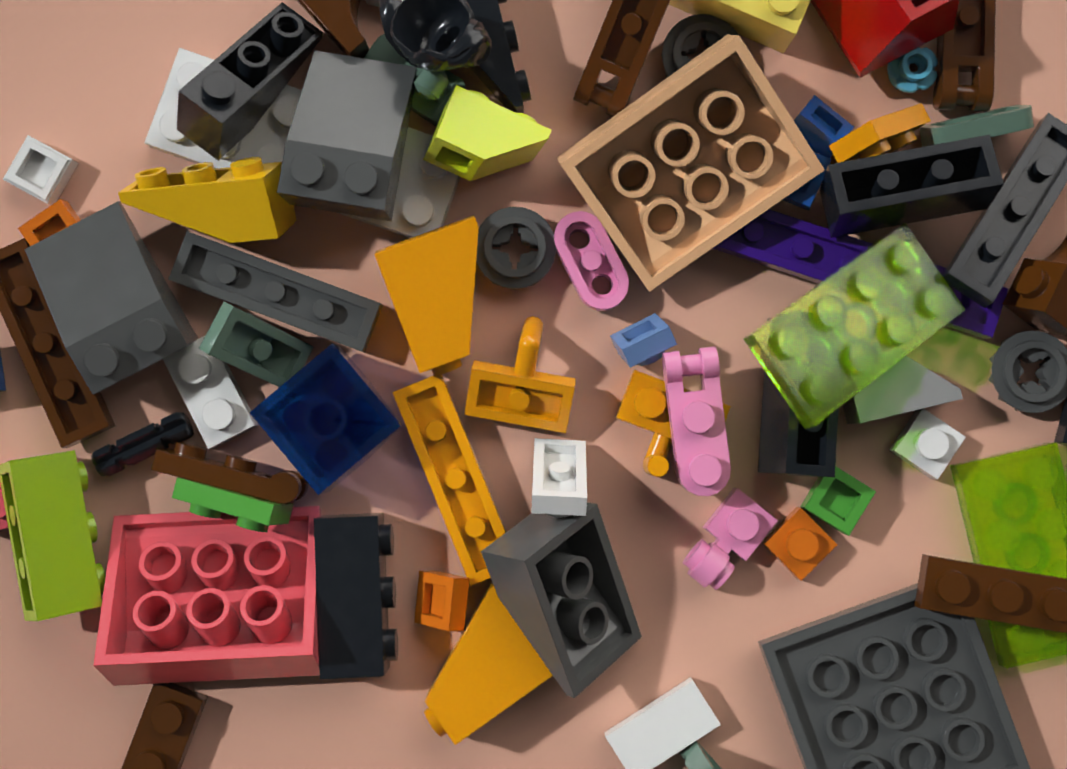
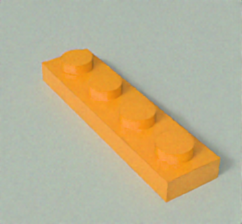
M433 375L392 393L465 574L469 578L470 586L491 578L481 551L505 534L506 530L443 375Z

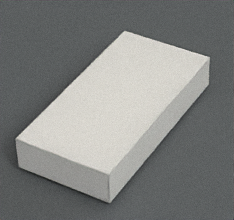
M690 677L610 728L604 734L625 769H653L721 724Z

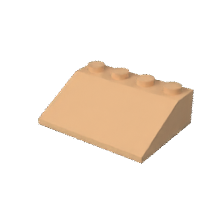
M730 34L724 36L557 157L561 167L649 292L825 171L741 37Z

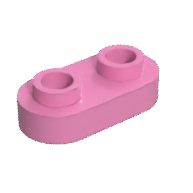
M577 211L564 216L556 226L554 244L556 252L579 298L586 306L593 310L607 311L615 308L623 301L628 292L629 278L605 228L596 216L588 212ZM575 232H583L587 235L589 244L585 248L577 249L571 245L570 236ZM598 277L607 278L611 283V291L604 295L596 293L592 287L594 279Z

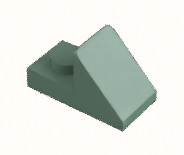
M225 301L221 305L199 347L200 350L208 355L289 392L314 348L310 344Z

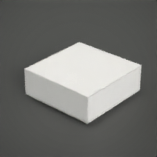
M28 135L3 180L52 205L58 201L79 163Z

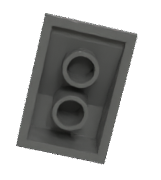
M314 50L286 139L277 193L289 205L392 221L415 89L414 81L418 71L417 67Z
M121 201L24 249L65 349L93 395L187 347L198 339Z
M587 502L586 516L569 515L557 518L547 514L531 513L481 551L498 598L567 696L573 698L578 696L642 637L597 504Z

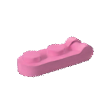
M715 346L699 348L698 354L680 356L679 351L662 353V366L678 481L685 490L694 495L711 496L717 494L726 486L731 471L717 349ZM700 375L702 390L684 392L683 377Z

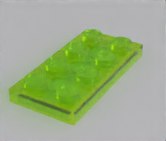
M905 223L888 233L743 340L803 427L807 429L819 424L965 311V308Z
M1046 442L950 465L974 563L1067 578V481L1057 442ZM988 620L998 664L1006 669L1067 655V633Z

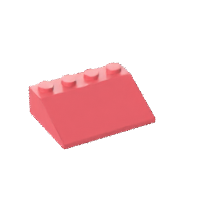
M320 506L293 507L289 524L270 525L268 532H258L236 525L238 517L223 512L220 518L204 517L191 512L114 516L93 666L113 686L319 676L314 518L321 516Z

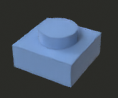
M656 313L610 335L617 353L630 368L635 365L644 366L652 364L662 358V353L665 350L677 345L670 327Z

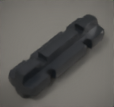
M175 412L161 419L160 425L152 423L117 440L116 446L108 444L94 451L91 455L92 462L101 476H111L124 470L125 464L134 465L155 455L156 449H168L169 443L176 444V442H182L191 438L194 434L192 425L184 413Z

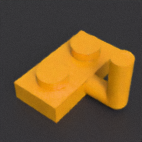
M920 103L870 120L829 145L833 153L830 158L832 159L831 164L893 153L915 142L917 138L914 131L931 122L923 104Z
M531 316L525 319L519 340L515 367L474 360L471 368L464 415L566 433L576 378L535 371L543 331V322L540 318Z
M633 370L615 418L654 433L643 461V469L649 475L661 477L669 469V463L666 458L672 445L665 382ZM684 388V392H691ZM723 403L726 421L731 406Z

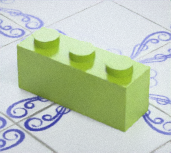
M75 450L10 460L0 464V483L25 621H42L101 607V594L104 591L106 575L100 563L95 564L92 543L97 541V525L91 512L86 513L83 492L88 490V475L82 461L77 462Z

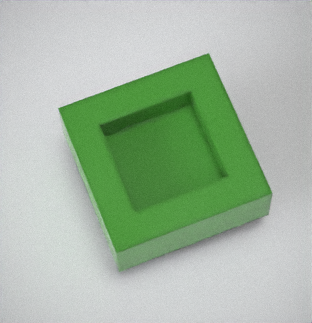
M835 466V477H818L800 507L839 532L849 536L876 491Z

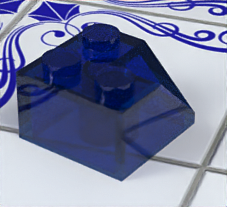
M333 343L249 412L318 495L330 492L368 460L402 426L373 384L347 353Z

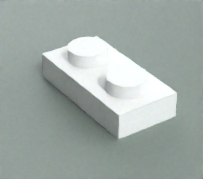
M203 336L187 347L163 358V361L207 448L214 449L259 425L228 364L199 349L205 337Z
M535 438L531 513L547 514L557 518L569 515L586 516V441Z

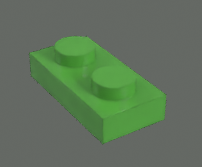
M177 477L172 495L174 499L191 503L189 508L191 513L204 517L220 518L223 512L238 517L237 526L258 532H268L270 525L289 524L294 504L290 502L286 504L276 503Z

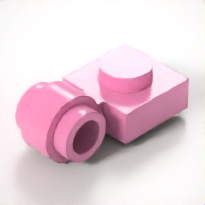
M733 488L703 526L706 531L716 538L715 541L707 544L701 539L685 557L683 564L689 568L687 574L703 587L710 585L717 590L726 582L735 568L729 561V552L732 551L742 560L746 561L778 520L739 488Z

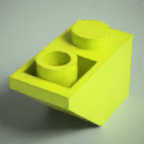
M456 85L443 108L423 160L468 181H473L532 161L549 139L552 130L538 124L535 119L527 114L515 113L490 101L487 96L478 91L466 90Z

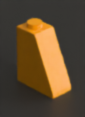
M474 215L382 248L374 253L420 373L430 369L433 375L436 376L451 372L463 365L460 358L470 355L479 231Z
M493 582L490 584L430 687L424 701L428 706L424 710V714L433 730L440 737L447 734L454 745L461 742L553 676L498 598Z

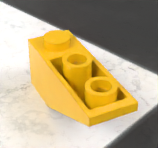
M260 157L240 159L231 163L230 167L214 169L212 162H202L187 166L182 169V172L167 174L164 167L150 168L134 175L136 181L118 192L120 201L123 204L229 243L279 239L297 221L293 205H289L277 193L282 162L263 164Z

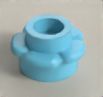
M918 47L889 62L887 71L891 84L897 90L905 93H915L919 89H928L937 78V72L935 71V67L938 64L937 58L931 49ZM916 64L918 67L917 72L910 71L909 65Z

